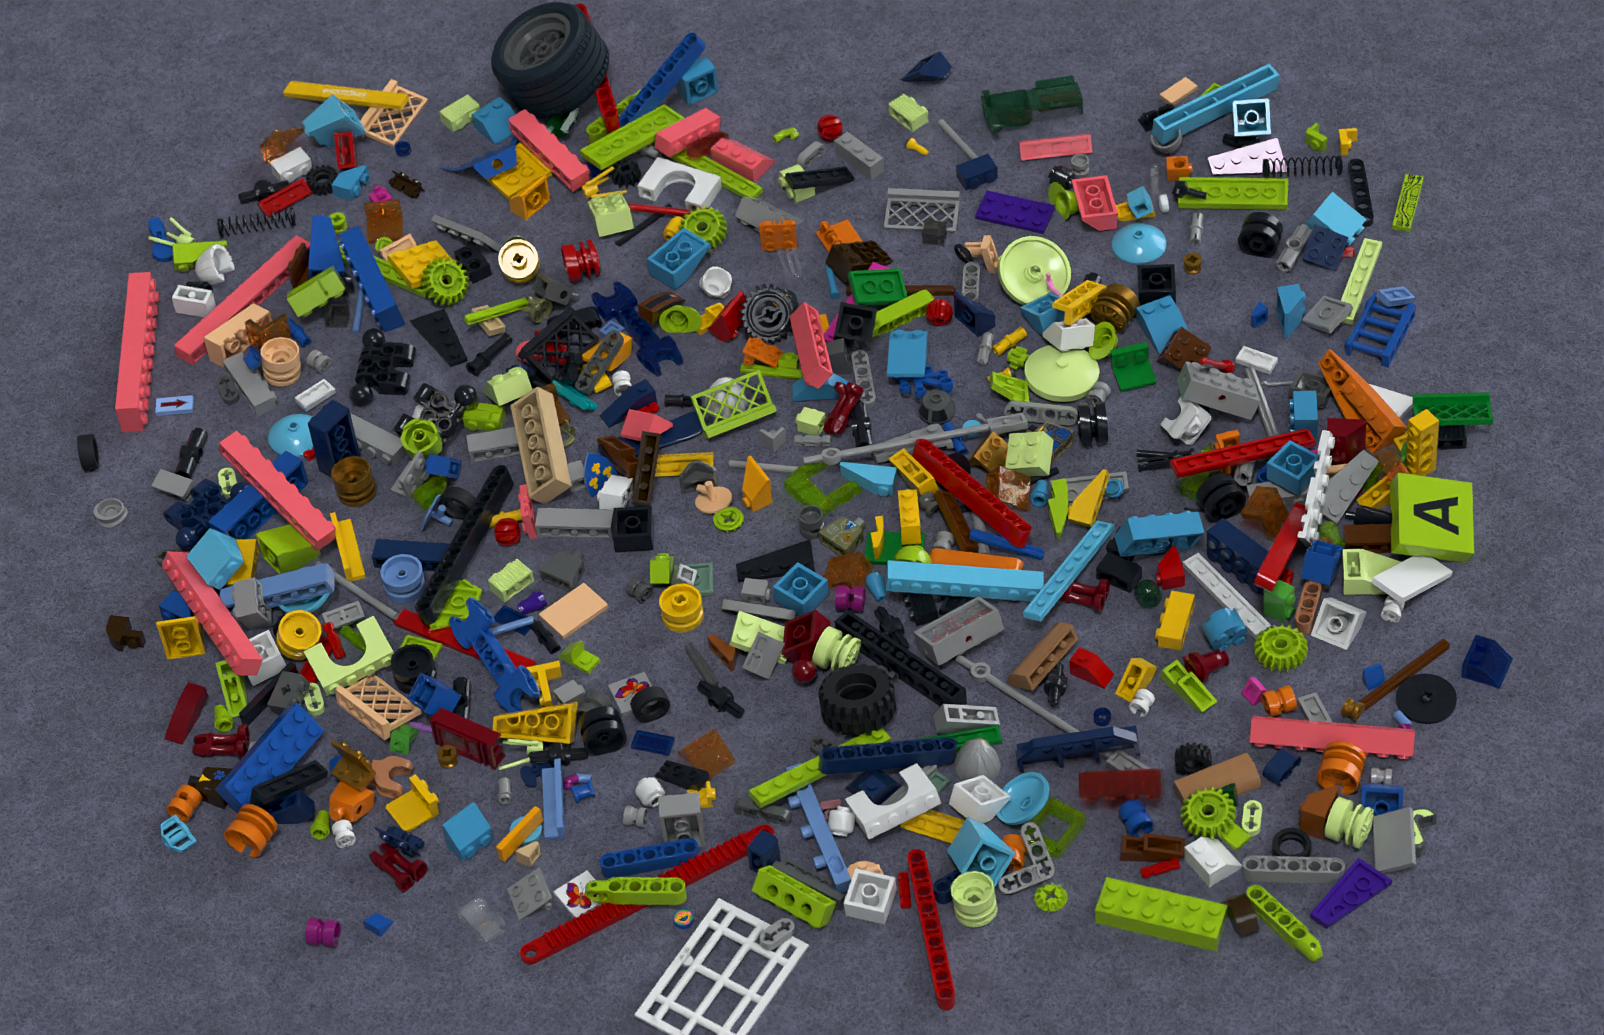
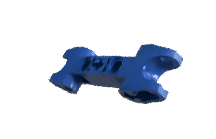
M469 597L466 601L469 610L466 621L454 616L449 619L453 634L464 648L470 649L473 645V648L500 686L493 693L498 703L509 713L523 711L520 705V698L523 693L536 699L540 696L536 680L526 667L519 665L516 669L489 629L495 622L494 617L479 601Z

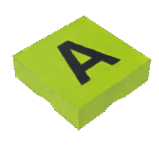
M1397 473L1390 482V508L1392 511L1391 553L1417 557L1430 556L1439 560L1467 562L1474 555L1472 483Z

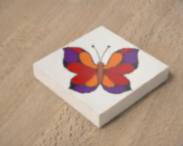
M588 871L553 891L556 898L572 917L578 918L581 913L586 914L589 909L594 910L595 906L600 907L603 903L594 902L585 895V885L589 881L595 880Z

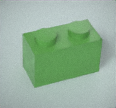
M1278 580L1272 592L1265 589L1263 614L1282 623H1285L1288 618L1291 619L1296 610L1294 608L1296 599L1294 595L1295 587Z

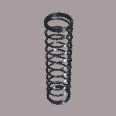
M1337 155V157L1333 156L1336 159L1335 168L1336 170L1338 168L1337 174L1341 175L1343 171L1342 157L1340 155ZM1313 156L1310 158V161L1307 157H1304L1303 161L1300 157H1297L1296 161L1291 157L1289 161H1287L1286 158H1283L1281 162L1278 158H1276L1274 162L1271 158H1264L1262 165L1263 176L1265 178L1269 177V160H1271L1273 165V177L1275 178V163L1276 160H1278L1280 164V177H1282V163L1284 159L1287 163L1288 177L1290 176L1289 163L1291 159L1294 163L1295 177L1297 176L1296 163L1298 159H1300L1301 162V175L1304 176L1303 164L1304 160L1307 159L1309 165L1308 174L1309 176H1311L1310 164L1312 158L1314 159L1316 164V176L1318 175L1317 164L1319 158H1321L1323 163V175H1325V160L1326 158L1329 159L1330 175H1332L1333 157L1330 160V158L1326 156L1323 160V158L1319 156L1317 158V161Z
M290 207V217L287 208H285V220L287 221L288 217L290 225L296 226L294 208ZM278 209V222H280L281 218L283 226L286 227L280 209ZM271 210V223H273L274 220L276 227L279 228V226H277L274 213ZM264 211V224H266L267 221L268 227L272 230V227H270V224L268 222L266 212ZM257 212V225H259L260 222L262 230L265 231V228H263L259 213ZM250 213V227L253 224L255 231L258 232V229H256L252 214ZM243 214V228L246 225L248 232L251 233V230L249 231V228L247 226L245 215ZM236 216V229L239 227L240 232L244 234V231L242 232L238 217ZM229 217V230L232 228L233 233L237 235V232L235 233L231 218ZM217 219L219 236L224 237L222 233L224 229L227 236H230V233L228 234L224 219Z

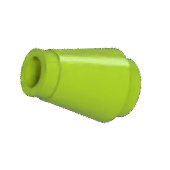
M224 705L215 706V728L222 733L230 731L234 724L233 718Z
M320 810L310 827L312 837L317 840H323L330 834V814L328 811Z

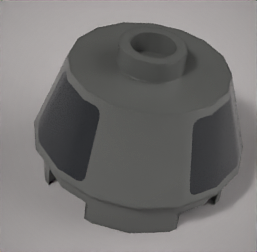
M936 389L927 392L923 396L918 412L924 422L929 425L944 424L953 418L956 408L954 402L945 391Z

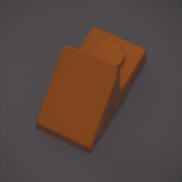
M714 633L708 636L710 650L731 672L734 671L739 649L730 646L729 643L726 644L722 638L719 639Z

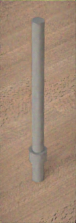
M318 561L315 565H319V564H323V563L320 562V561ZM330 566L335 574L334 580L393 620L399 617L397 612L338 574L337 570Z

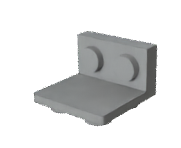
M418 451L413 460L408 462L391 488L392 493L409 500L419 493L421 485L429 477V474L426 473L427 469H425L426 461L421 452Z

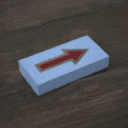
M193 395L156 398V416L193 413Z

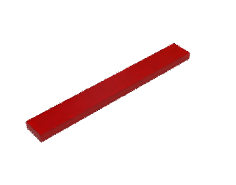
M1307 428L1170 460L1169 465L1178 479L1272 457L1289 440L1306 449L1315 447L1316 440Z
M403 609L399 617L394 621V626L431 641L442 643L446 647L481 660L473 645L470 649H466L457 641L451 627L430 630V625H424L418 614ZM504 649L516 669L519 665L524 667L537 665L536 661Z

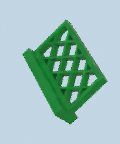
M1489 392L1412 394L1413 415L1415 416L1427 409L1430 413L1436 414L1434 416L1439 420V426L1493 424Z

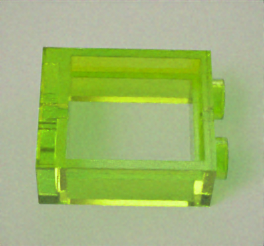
M1051 797L1031 822L1035 823L1039 828L1051 814L1071 825L1058 842L1042 835L1050 857L1054 856L1060 859L1086 826V814ZM1027 826V830L1024 833L1025 835H1030L1031 841L1028 842L1030 845L1033 842H1037L1038 838L1033 840L1032 833H1034V830L1029 829ZM1035 845V846L1032 847V848H1036V847H1037V848L1041 849V847H1040V846H1037V845Z

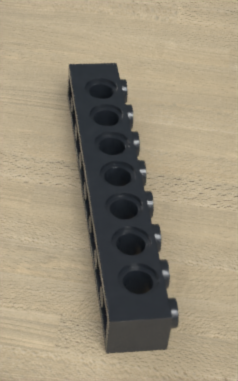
M848 609L834 621L835 629L843 633L842 639L848 634L852 636V639L855 637L860 639V653L878 665L886 667L889 672L894 671L898 673L900 680L940 707L943 704H967L966 688Z

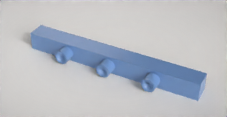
M802 763L786 767V770L789 771ZM808 784L794 791V796L787 798L790 809L800 807L807 822L806 826L800 827L802 838L806 839L813 836L820 856L812 858L815 869L826 867L834 889L840 893L847 892L851 883L850 875L812 786Z

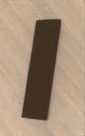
M642 431L631 504L640 507L650 506L661 434Z

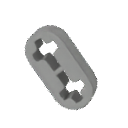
M818 141L813 142L800 153L797 158V164L807 169L825 153V145Z
M782 918L763 930L760 934V946L765 950H773L794 935L795 926L793 921L788 918ZM765 938H768V939H772V938H773V941H772V942H771L770 940L765 941Z

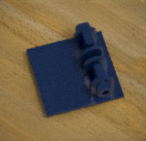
M1314 224L1302 259L1306 260L1307 263H1315L1337 271L1349 237Z
M389 826L387 832L377 827L374 828L380 834L379 838L386 841V845L392 846L394 849L398 846L402 849L403 853L411 857L413 854L421 856L417 851L424 847L422 838L411 833L407 834V831H403L396 826Z

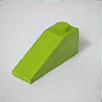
M227 241L172 244L174 271L187 272L195 268L201 254L213 245L219 244L227 250Z
M226 660L217 662L215 664L228 713L232 718L239 717V712L248 704L244 675H236Z

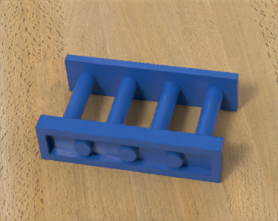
M1373 293L1371 299H1367L1365 310L1350 338L1347 337L1344 348H1346L1347 356L1351 355L1353 349L1379 356L1382 359L1381 366L1389 368L1415 318L1416 305L1409 303L1406 309L1401 311L1377 304V293ZM1373 311H1378L1398 317L1400 321L1399 323H1392L1371 317ZM1369 323L1392 330L1393 334L1385 336L1365 330L1364 328ZM1362 336L1386 343V348L1379 349L1357 341Z

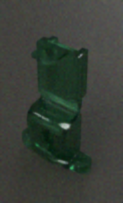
M1073 75L1035 81V88L1031 90L1022 89L990 94L989 90H983L982 96H980L982 111L992 133L999 132L1003 127L1028 125L1032 120V111L1038 110V112L1078 106L1080 114H1083V97Z

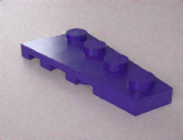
M1358 858L1310 913V918L1327 929L1392 885L1393 880Z

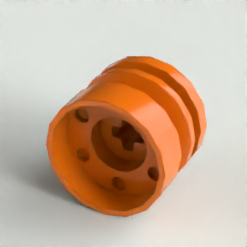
M1334 741L1327 744L1324 748L1316 776L1318 784L1324 789L1338 784L1343 786L1341 794L1349 795L1354 793L1358 789L1361 773L1366 762L1364 752L1358 746L1348 742Z
M245 804L240 808V811L235 816V820L231 821L223 835L227 843L240 853H242L246 846L254 848L249 856L256 858L266 847L267 841L275 834L278 826L277 822L267 811L253 804Z

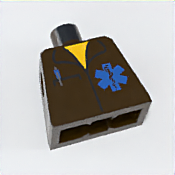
M206 767L200 777L191 775L188 785L199 791L202 795V801L221 809H226L228 803L215 789L233 768Z

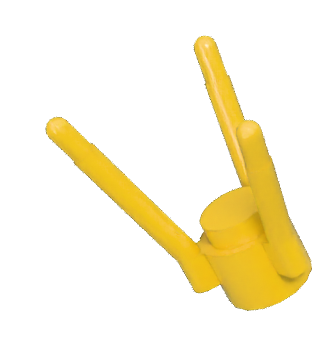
M610 167L581 186L586 199L590 197L591 199L594 197H608L611 193H627V190L596 194L599 192L597 185L609 179L608 176L602 177L611 172L614 167Z

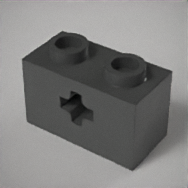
M282 671L267 703L268 707L274 713L280 715L289 705L298 703L301 706L309 690L310 683L302 674Z

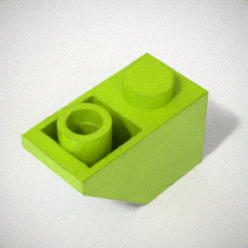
M657 553L650 560V583H670L672 581L674 556H669V553Z

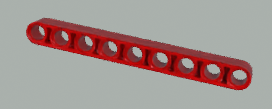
M926 439L916 440L912 457L935 480L1011 544L1017 547H1025L1027 545L1032 527L933 443Z
M1298 502L1294 504L1258 571L1254 585L1270 592L1275 588L1299 542L1298 532H1303L1301 519L1302 515L1307 514L1308 511L1305 510V505Z
M913 849L907 855L908 869L935 998L940 1009L950 1010L956 1003L955 990L927 859L924 851Z

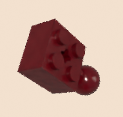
M817 610L785 622L783 643L785 644L782 654L794 663L792 675L800 683H809L815 678L817 668L812 661L813 653L821 634L830 626V621Z

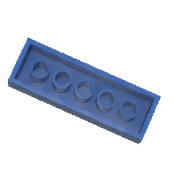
M359 225L339 234L342 240L339 244L378 327H383L384 331L388 332L405 325Z
M285 451L272 463L274 468L278 472H282L286 480L290 484H294L299 492L308 484L303 460L290 452ZM249 484L214 515L208 523L211 529L235 539H249L278 511Z
M298 703L287 706L216 787L215 791L238 813L243 805L250 803L252 787L290 771L324 732L323 728Z

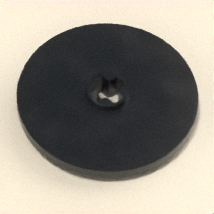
M1417 674L1407 678L1400 684L1396 693V704L1398 709L1409 720L1421 724H1434L1447 719L1454 712L1457 704V694L1454 687L1446 679L1434 674Z

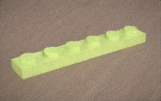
M1364 238L1341 301L1351 304L1353 310L1341 323L1350 325L1354 323L1382 249L1381 241Z

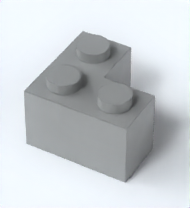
M255 577L233 582L234 617L249 630L273 626L272 610L263 600L262 583Z

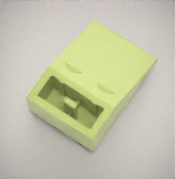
M611 193L608 197H594L591 201H587L599 237L634 229L630 208L622 193Z
M1343 549V595L1387 594L1372 584V579L1374 576L1401 563V561L1364 549Z

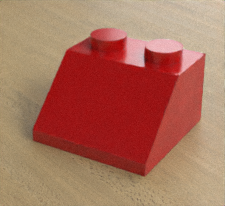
M742 291L723 308L708 327V330L722 342H726L728 339L733 340L738 334L737 328L744 322V320L738 319V317L743 316V313L738 312V310L744 309L740 302L746 303Z

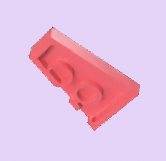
M527 484L520 485L518 500L521 506L522 528L524 533H528L530 539L537 538L532 499L529 498Z

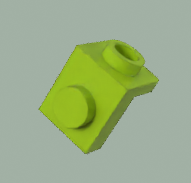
M1315 123L1305 132V144L1309 145L1311 149L1323 153L1327 149V137L1319 133V124Z

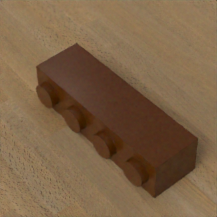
M1392 523L1344 525V549H1364L1373 553H1391Z

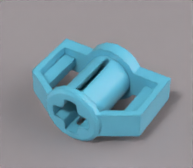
M176 814L161 823V839L168 849L183 853L197 843L188 827L181 822ZM176 823V828L165 835L163 834V831ZM183 839H188V841L180 847L174 846Z

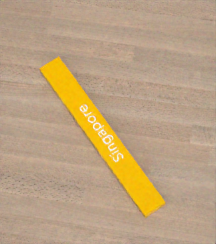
M290 81L283 91L284 96L290 98L326 101L333 94L345 104L402 110L410 99L408 94L296 81Z

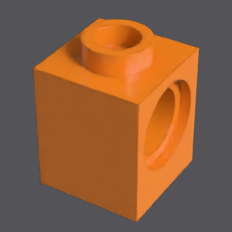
M1188 156L1166 157L1167 181H1179V177H1189V174H1192V163H1188Z

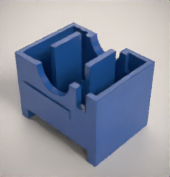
M1315 539L1312 547L1306 550L1301 578L1330 585L1339 572L1344 547Z
M420 672L407 699L418 705L419 709L423 710V712L433 716L440 708L453 712L461 695L444 682Z

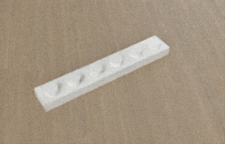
M1199 553L1183 561V567L1223 608L1236 609L1248 629L1247 632L1254 639L1259 636L1260 631H1265L1266 627L1271 628V624Z

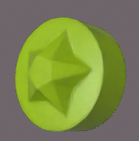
M388 237L378 239L375 244L376 251L379 253V250L393 242Z

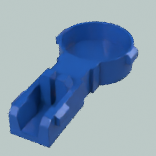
M160 217L148 220V228L153 237L173 242L167 239ZM155 242L152 247L153 259L163 263L173 260L172 246Z

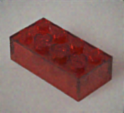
M1163 768L1082 771L1078 773L1079 798L1084 797L1085 801H1097L1099 797H1105V800H1117L1119 796H1125V800L1138 799L1139 795H1146V799H1156L1160 797V794L1165 793Z

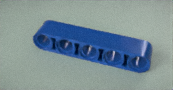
M688 838L607 853L600 858L601 872L605 878L610 879L672 868L676 865L680 866L681 862L686 863L689 858L694 859L697 854L700 856L699 845L695 839Z

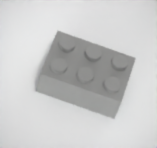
M699 792L658 797L664 843L692 838L698 842L699 847H706Z

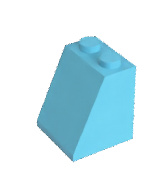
M333 94L302 122L306 128L304 130L306 134L311 138L315 137L320 145L324 144L327 147L335 146L334 133L354 131L355 138L366 132L354 110Z
M1269 98L1233 101L1235 137L1271 135Z
M1332 192L1305 225L1309 226L1312 230L1315 224L1347 236L1349 238L1346 246L1349 247L1355 240L1352 236L1354 234L1358 236L1365 228L1362 224L1366 219Z
M211 528L186 556L207 585L219 590L244 562L236 539Z
M967 817L947 850L962 874L972 871L982 872L991 878L994 887L1015 855V852L985 824Z

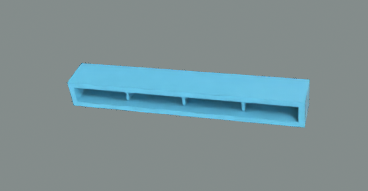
M1267 64L1153 120L1152 134L1162 145L1178 138L1179 129L1182 130V135L1233 111V101L1254 100L1277 90L1280 74L1270 64Z
M888 560L886 568V591L972 598L980 596L981 598L1031 602L1044 587L1043 572L890 560Z

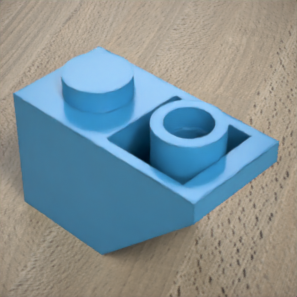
M363 165L339 173L332 183L334 196L350 201L359 196L361 193L360 183L368 184L370 180L367 166Z

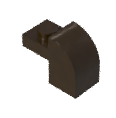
M110 615L106 625V632L114 649L123 652L125 646L131 649H136L137 647L144 648L146 641L143 631L131 630L132 626L129 617Z
M1245 893L1230 896L1226 901L1221 902V904L1228 905V914L1230 915L1233 929L1240 936L1260 929L1253 905Z

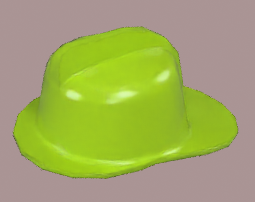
M1057 182L1050 184L1048 190L1050 203L1055 205L1063 220H1067L1070 215L1079 211L1074 191L1065 190Z
M675 305L660 315L659 323L661 328L667 333H689L698 330L702 320L695 309Z
M1101 322L1095 326L1093 346H1089V356L1094 360L1110 355V350L1116 349L1118 345V337L1111 323Z

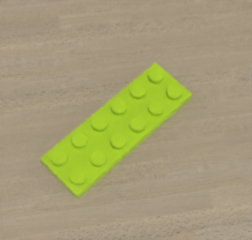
M664 104L582 148L580 155L600 170H603L639 149L650 145L655 141L657 132L685 118Z
M1179 177V181H1186L1189 188L1206 192L1207 195L1205 200L1190 195H1185L1182 199L1178 198V208L1288 210L1287 178Z

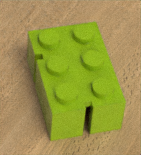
M333 265L288 292L287 300L298 317H306L313 312V308L317 306L321 308L326 305L330 297L334 296V298L341 296L344 293L343 290H345V283Z

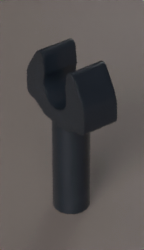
M1175 181L1172 191L1174 196L1181 199L1185 195H1190L1205 200L1207 195L1206 192L1189 188L1186 181Z

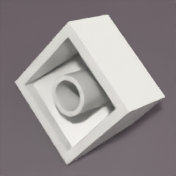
M1331 597L1324 598L1311 636L1347 650L1362 626L1366 611Z
M981 775L954 784L949 804L964 817H969L980 823H986L995 817L1010 800L1011 796L986 776Z
M1200 837L1185 847V861L1209 887L1243 868L1239 861L1218 839L1211 840V838Z

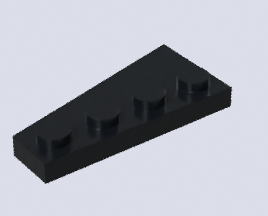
M445 309L410 320L412 326L419 331L450 367L468 362Z
M810 539L736 564L738 583L744 582L745 578L761 580L783 577L797 562L815 572Z

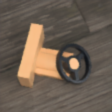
M984 235L982 242H965V247L961 244L954 246V251L962 262L966 264L968 263L967 259H969V262H974L973 258L983 257L988 273L996 274L998 268L997 259L999 257L991 235Z

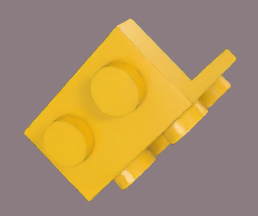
M416 774L409 778L412 790L386 805L387 812L403 831H407V833L440 814L437 805L439 800L434 792L430 793L426 782L423 779L420 780Z

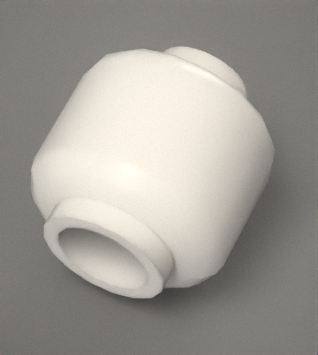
M651 777L643 778L638 782L635 794L644 806L653 808L659 806L658 797L665 796V791L658 780Z
M838 806L837 810L830 811L828 826L832 834L847 836L848 833L853 832L855 816L852 812H849L850 808Z

